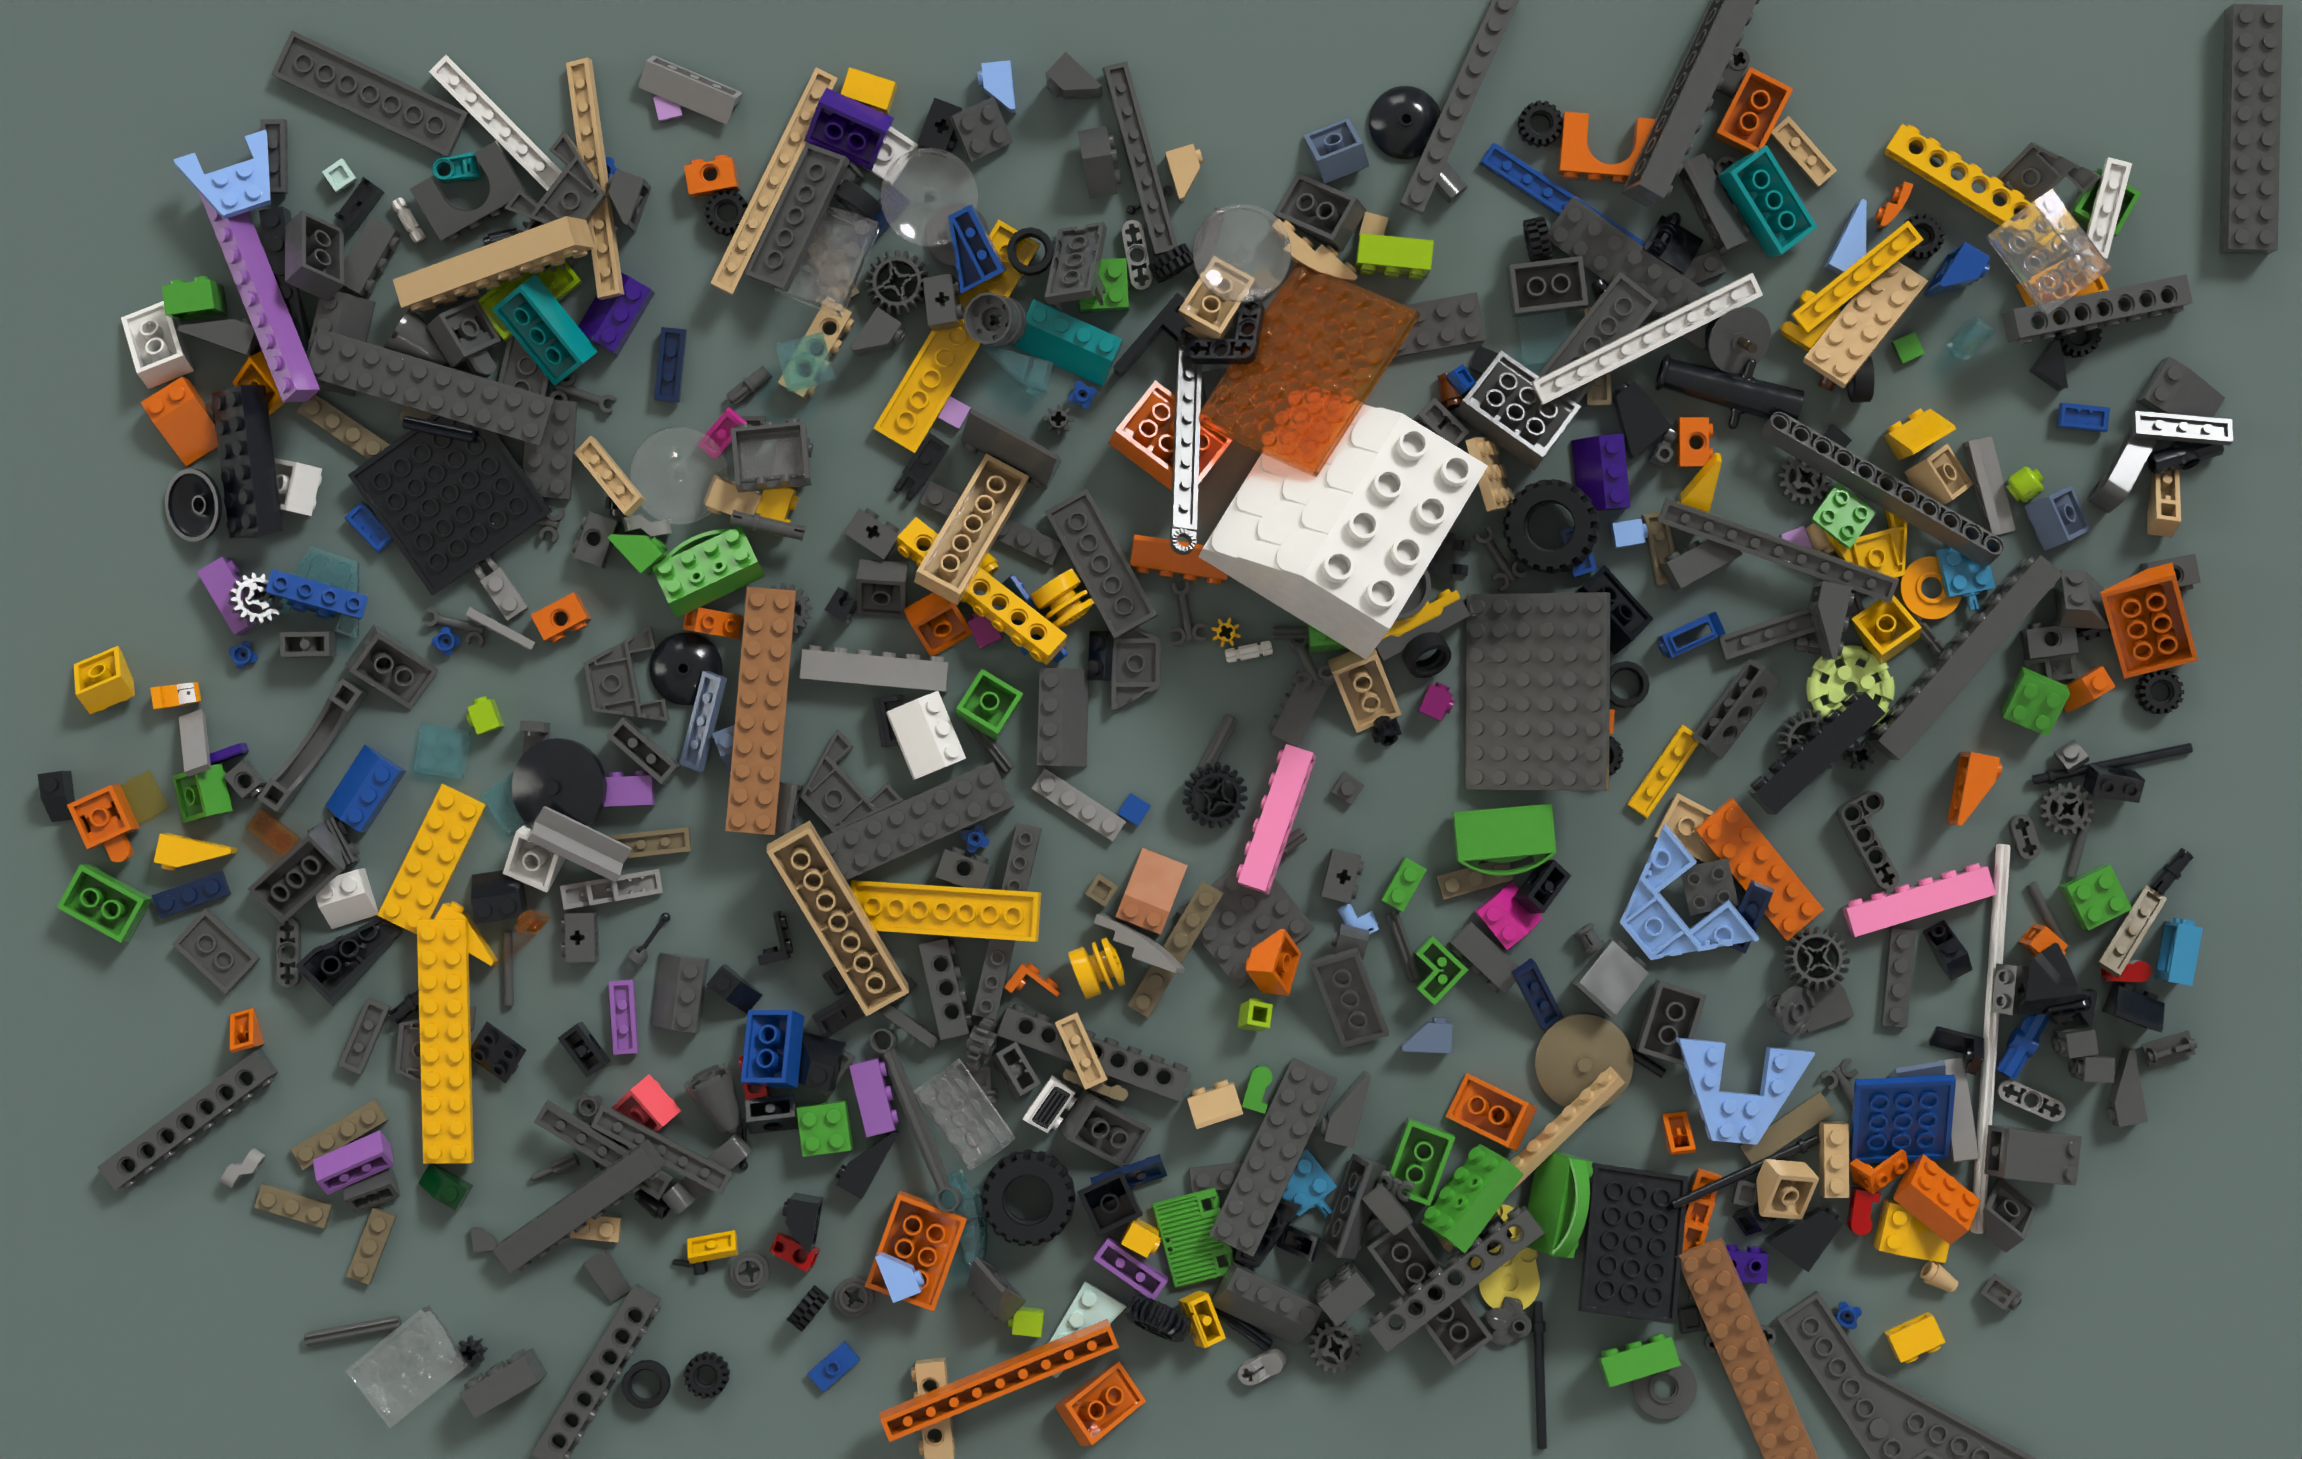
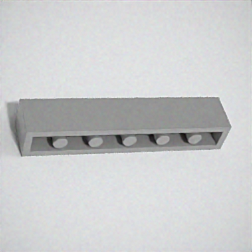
M809 645L808 650L802 649L800 679L947 692L950 663L944 662L945 657L930 656V661L920 660V655L906 654L905 658H896V653L881 652V656H873L870 650L857 649V654L847 653V648L833 647V652L823 651V646Z

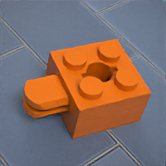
M120 784L109 785L67 804L86 849H97L104 845L110 860L113 862H124L132 857L133 848L127 834L140 829Z

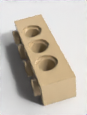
M826 298L778 383L805 400L808 395L812 397L819 384L816 381L820 374L824 376L831 363L828 360L833 353L835 355L838 353L843 344L840 341L845 332L849 333L855 323L853 313ZM829 323L836 324L837 330L833 335H826L824 333V328ZM817 344H821L825 348L821 356H814L812 354V349ZM805 365L812 367V374L807 378L800 376V370Z
M946 1357L916 1361L915 1367L911 1368L912 1382H917L918 1390L914 1392V1398L930 1392L924 1387V1382L927 1380H933L937 1384V1388L948 1384ZM952 1417L918 1430L922 1431L923 1440H919V1453L924 1455V1459L955 1458ZM931 1429H938L942 1433V1437L940 1439H932L929 1431Z

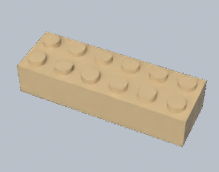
M986 454L917 569L914 582L958 605L1024 493L1029 476Z

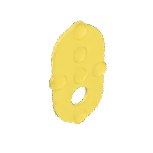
M1502 1204L1497 1212L1502 1220L1505 1221L1508 1219L1507 1214L1514 1208ZM1518 1227L1509 1228L1513 1235L1510 1238H1516L1520 1234ZM1498 1245L1497 1247H1495L1494 1249L1490 1250L1489 1252H1491V1253H1496V1252H1498L1499 1249H1500V1247H1501V1245ZM1528 1247L1524 1248L1478 1283L1480 1293L1490 1307L1503 1308L1505 1297H1511L1519 1301L1523 1310L1533 1303L1540 1288V1278L1536 1263L1537 1251ZM1473 1257L1470 1261L1471 1267H1478L1481 1259Z

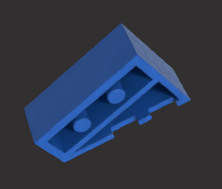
M973 204L948 216L960 284V294L1006 271Z

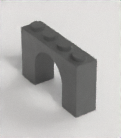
M497 140L474 153L490 183L489 196L482 206L472 210H463L455 207L447 200L434 176L410 188L440 241L445 238L448 242L461 235L459 230L466 226L469 230L482 223L480 219L486 215L492 218L503 212L501 207L508 204L519 189L525 193L527 192Z

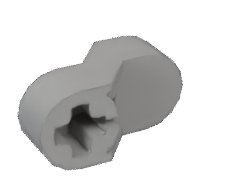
M643 514L622 518L625 533L644 530L650 535V538L672 534L669 520L650 522Z
M253 1148L242 1163H232L227 1167L220 1182L231 1189L235 1188L244 1174H255L260 1169L266 1155Z
M1275 1348L1264 1351L1258 1356L1245 1361L1238 1370L1239 1380L1244 1385L1249 1386L1260 1383L1268 1377L1279 1373L1286 1364V1355L1280 1349Z

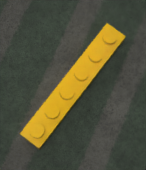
M1909 220L1906 221L1791 315L1805 333H1808L1924 239Z

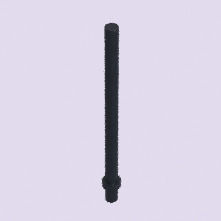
M2191 743L2090 764L2119 768L2192 753L2193 748ZM2089 764L2082 765L2069 774L2065 769L2055 771L2048 769L2045 773L2032 775V781L2034 785L2046 782L2053 784L2055 780L2085 775Z
M1816 1135L1805 1140L1799 1139L1796 1141V1144L1672 1200L1671 1205L1676 1210L1760 1171L1765 1159L1785 1160L1800 1152L1804 1154L1808 1152L1807 1149L1818 1145L1819 1140Z

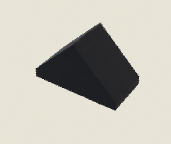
M2060 339L2050 342L2029 370V372L2056 391L2068 388Z
M1289 1224L1276 1246L1310 1262H1314L1321 1237L1319 1233Z

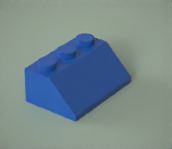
M1964 242L1947 254L1924 295L1929 297L1958 290L1968 284L1971 285L1974 281L1977 282L1979 278L1985 276L1990 268V265L1987 263L1991 257Z
M365 744L325 806L337 818L358 832H367L406 770Z
M748 1010L741 1083L771 1088H798L805 1016L794 1010Z

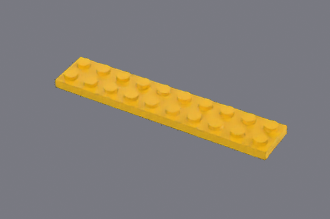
M999 219L989 237L1006 271L959 295V301L963 305L964 313L970 301L979 294L990 292L1010 297L1023 274L1013 268L1007 253L1009 240L1017 230ZM1031 238L1023 239L1017 245V258L1021 263L1029 266L1041 245ZM961 319L962 327L931 331L873 428L913 453H916L926 438L948 398L953 393L982 344L969 336L965 328L964 319Z
M468 919L417 920L423 1164L473 1163Z

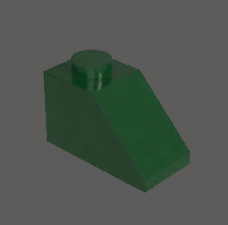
M429 1164L419 1181V1184L434 1199L454 1210L462 1207L473 1187L472 1184L437 1164Z

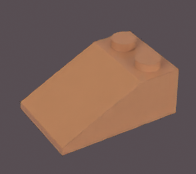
M1142 848L1115 917L1161 935L1188 865Z

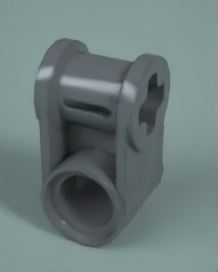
M1735 48L1732 53L1734 58L1739 55L1741 57L1740 62L1742 63L1735 66V60L1733 59L1730 66L1724 70L1722 74L1724 80L1717 90L1731 98L1738 89L1750 61L1748 52L1742 48Z

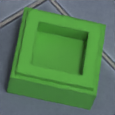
M1916 332L1891 342L1901 364L1925 354Z

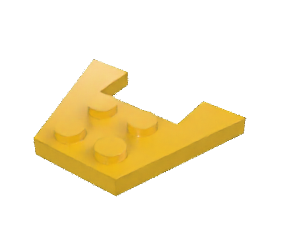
M1884 509L1888 529L1859 536L1850 549H1847L1824 531L1839 558L1895 578L1905 575L1908 522Z

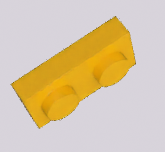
M732 1230L688 1238L687 1252L689 1263L693 1264L737 1256L736 1231Z

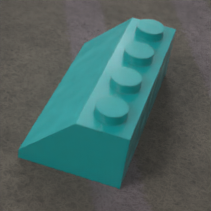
M1767 145L1736 161L1717 175L1767 257L1782 255L1818 228Z
M536 274L518 286L492 308L554 386L598 352Z
M1033 299L1026 314L1027 325L1025 333L1015 343L1014 347L1103 387L1121 349L1123 339Z

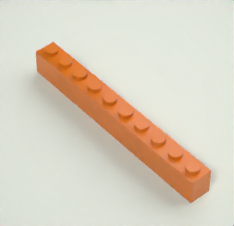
M1105 1319L879 1412L880 1421L888 1441L891 1442L1119 1348L1108 1319Z

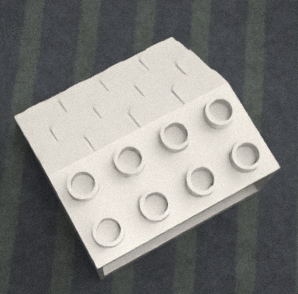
M1301 390L1198 557L1367 660L1392 627L1488 465L1403 413L1385 408H1375L1339 397L1333 398Z

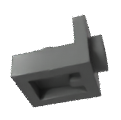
M1995 1273L1980 1292L2007 1313L2010 1310L2015 1311L2022 1301L2020 1298L2022 1293Z

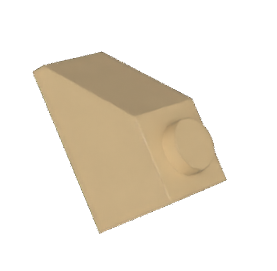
M1194 144L1165 152L1179 203L1185 200L1200 172V164L1204 163L1200 149L1195 150Z

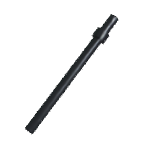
M1533 1301L1531 1332H1534L1537 1449H1547L1543 1333L1546 1332V1321L1543 1320V1302Z

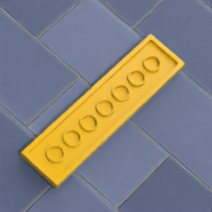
M851 880V890L876 931L1038 942L1041 892Z

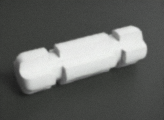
M400 197L392 201L391 206L398 213L397 216L406 231L410 232L409 236L413 242L418 243L424 240L426 235L421 228H418L420 225L410 209L407 208L404 199Z
M1270 641L1261 642V645L1254 643L1239 646L1236 650L1235 648L1225 650L1227 663L1237 662V659L1243 661L1260 657V654H1263V656L1273 654Z

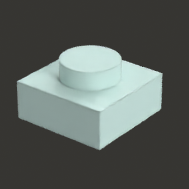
M343 158L322 171L337 193L358 180Z

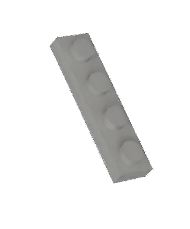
M1044 768L1031 788L1112 842L1126 823L1124 819L1046 768Z

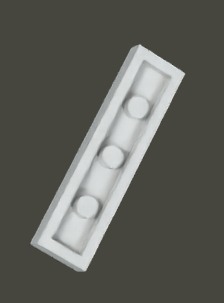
M2110 157L2106 158L2081 254L2102 260L2108 259L2132 163Z

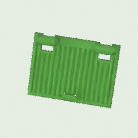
M1213 1187L1152 1203L1174 1288L1225 1276L1232 1260L1235 1262L1236 1260H1234L1233 1248L1230 1245L1209 1236L1222 1209L1216 1188ZM1209 1198L1212 1209L1204 1211L1201 1200ZM1224 1255L1227 1266L1219 1267L1217 1256Z

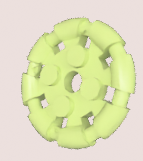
M1843 645L1842 654L1837 657V660L1842 659L1844 666L1836 668V660L1825 661L1822 656L1818 658L1812 666L1813 672L1811 677L1807 679L1806 693L1808 702L1811 701L1814 708L1812 710L1815 714L1817 710L1821 711L1820 719L1831 709L1835 710L1842 706L1840 701L1846 696L1844 685L1847 682L1855 684L1856 692H1866L1872 699L1874 695L1881 697L1878 706L1885 714L1871 727L1877 725L1887 715L1890 701L1894 699L1895 684L1893 676L1890 677L1887 670L1889 667L1886 662L1880 664L1872 652L1863 650V647L1858 645ZM1858 658L1865 660L1863 667L1855 665ZM1878 672L1881 681L1875 683V679L1871 675ZM1822 673L1828 675L1825 684L1820 682ZM1826 694L1830 703L1823 705L1820 697Z

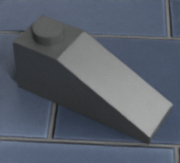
M2129 1047L2122 1049L2114 1083L2108 1098L2109 1107L2106 1108L2109 1122H2112V1125L2117 1127L2148 1122L2135 1050Z

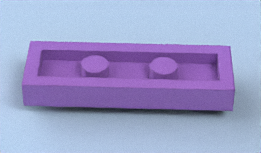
M634 979L609 981L613 1055L639 1053Z

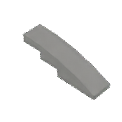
M659 869L620 875L617 882L602 878L559 886L563 910L663 893Z
M1096 914L1094 924L1114 930L1113 941L1134 948L1132 958L1174 973H1184L1185 968L1165 948L1148 935L1111 916Z
M1963 1058L1944 1060L1946 1075H1954L1956 1079L1950 1144L1953 1163L1978 1160L1973 1111Z

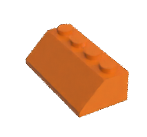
M1134 534L1130 566L1135 568L1134 572L1149 574V570L1159 571V576L1173 578V574L1183 575L1184 580L1197 581L1198 577L1207 578V583L1221 585L1222 581H1227L1228 576L1198 557L1204 545L1196 544L1191 553L1180 555L1173 551L1168 539ZM1178 541L1181 547H1188L1189 545L1188 542Z

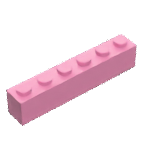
M1288 744L1285 745L1284 750L1281 749L1279 751L1276 761L1279 764L1276 773L1272 772L1268 786H1271L1268 796L1264 795L1260 809H1263L1260 819L1256 818L1252 832H1255L1252 842L1248 841L1244 855H1247L1244 865L1240 864L1236 874V878H1239L1238 883L1241 886L1269 895L1316 760L1313 752Z
M1979 863L1965 866L1966 871L1956 873V870L1941 873L1942 878L1933 880L1932 877L1918 880L1919 885L1909 887V884L1895 887V892L1886 894L1885 891L1871 894L1872 899L1862 901V898L1848 901V906L1842 907L1850 936L1857 937L1996 895L1988 866H1980Z

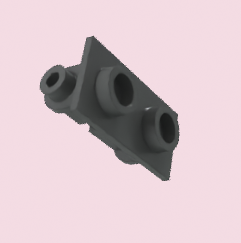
M2189 1031L2141 1044L2148 1068L2195 1055L2194 1049L2197 1048V1043L2195 1039H2191Z

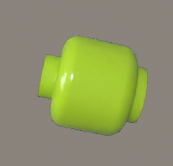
M2024 466L2009 476V485L2006 487L2017 502L2021 500L2027 503L2043 492L2044 487L2041 482L2045 479L2037 468L2032 471L2029 467Z

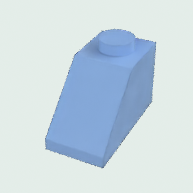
M1011 61L981 63L982 70L977 71L979 86L983 85L985 93L990 97H995L996 102L1008 112L1016 114Z
M884 1252L877 1253L875 1258L893 1303L922 1291L921 1285L925 1283L920 1270L916 1271L913 1265Z

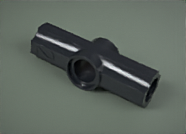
M2176 441L2168 448L2150 453L2147 459V466L2150 472L2155 475L2177 468L2188 470L2195 467L2200 461L2222 455L2224 448L2223 445Z

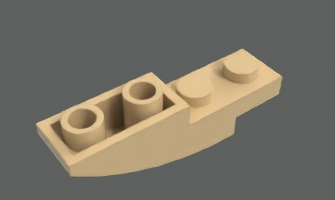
M1278 219L1272 225L1271 230L1288 244L1283 253L1301 267L1330 280L1353 284L1357 280L1358 276L1355 274L1357 270L1347 261L1342 263L1337 258L1339 254L1331 246L1325 247L1321 244L1314 251L1312 249L1314 247L1313 243L1306 237L1300 238L1294 233L1295 227L1287 220L1282 222Z

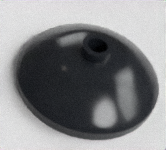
M1399 86L1389 89L1372 106L1369 115L1370 135L1376 146L1390 157L1405 160L1420 157L1440 116V110L1434 99L1419 88ZM1409 116L1411 122L1404 123L1402 117Z
M200 469L181 470L173 476L168 484L165 494V511L168 522L174 532L186 541L199 542L213 535L220 523L222 516L220 491L211 476Z
M685 632L669 636L656 647L650 661V677L655 689L663 698L678 705H694L702 671H710L720 676L723 675V663L719 651L712 642L695 633ZM682 664H686L688 666V671L686 673H682L680 671V666Z

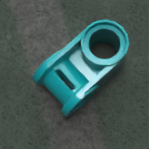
M475 152L437 159L432 167L434 175L444 184L475 181L482 178V173H479ZM443 166H450L451 172L447 176H440V169Z

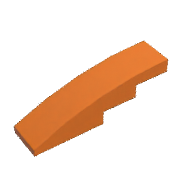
M1697 1168L1690 1192L1720 1179L1722 1176ZM1717 1191L1686 1205L1682 1251L1704 1244L1709 1230L1708 1224L1715 1206Z

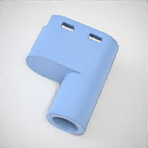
M1347 903L1337 909L1345 925L1365 930L1372 928L1369 930V934L1379 930L1378 922L1372 911L1357 917L1351 903Z

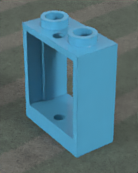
M2173 918V922L2164 921L2154 979L2193 986L2203 932L2202 927L2195 926L2196 921Z

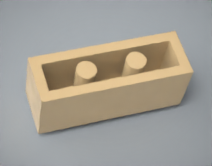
M1844 1121L1819 1122V1195L1824 1198H1849V1124Z

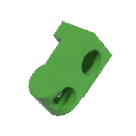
M1258 1065L1253 1068L1241 1104L1242 1107L1263 1114L1266 1113L1268 1103L1262 1101L1266 1087L1272 1082L1273 1076L1269 1067Z

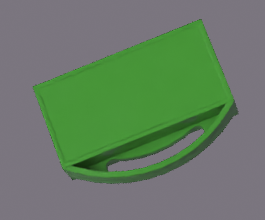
M739 526L733 529L711 530L693 536L676 546L660 563L652 566L665 598L676 618L765 577L742 527Z
M1551 803L1452 812L1456 861L1475 871L1499 876L1519 874L1538 867L1557 853ZM1529 856L1534 857L1532 863L1516 869L1492 870L1479 867V861L1481 860L1494 863H1508Z
M1481 1144L1469 1152L1468 1160L1447 1181L1434 1205L1425 1211L1424 1219L1421 1221L1440 1239L1463 1253L1467 1252L1524 1175L1506 1158Z
M1554 1151L1535 1169L1527 1209L1542 1227L1544 1234L1528 1245V1248L1550 1256L1574 1258L1575 1251L1579 1246L1578 1240L1583 1232L1588 1215L1590 1200L1589 1179L1593 1174V1161L1561 1151Z

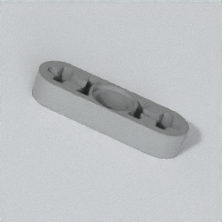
M1129 220L1122 226V238L1132 287L1137 291H1146L1152 285V273L1148 267L1150 262L1144 230L1140 222ZM1129 226L1139 229L1140 232L1136 233L1137 242L1142 241L1143 244L1127 246V243H1132L1131 235L1126 234V231H1129ZM1134 249L1142 250L1144 253L1143 260L1133 262L1130 258L1131 251ZM1146 264L1147 268H1142L1143 276L1148 277L1149 280L1145 281L1144 286H1140L1139 282L1134 281V279L1138 278L1137 269L1132 271L1131 267H1142Z
M2003 1079L1996 1086V1094L2000 1099L2053 1122L2060 1121L2065 1116L2066 1109L2061 1101L2010 1079ZM2012 1084L2011 1089L2019 1092V1097L2011 1094L2005 1097L2006 1092L2002 1091L2003 1087H2008ZM2033 1093L2037 1097V1103L2033 1107H2027L2024 1103V1098L2027 1094ZM2043 1103L2051 1107L2056 1104V1109L2059 1111L2050 1117L2051 1112L2041 1107Z

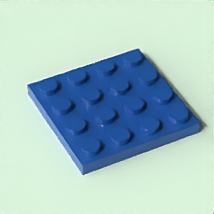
M1935 1075L1855 1079L1850 1162L1857 1158L1863 1163H1882L1900 1149L1906 1151L1908 1161H1915L1923 1154L1930 1160L1949 1159L1956 1087L1955 1076Z

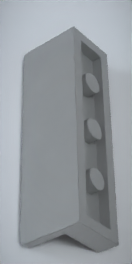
M655 55L646 60L638 85L639 88L724 124L729 123L734 106L740 102L743 92Z
M1986 437L1963 443L1984 528L1994 535L2015 531L2016 528L1993 438Z
M546 806L542 808L532 824L527 839L614 882H617L623 864L632 850L631 847Z

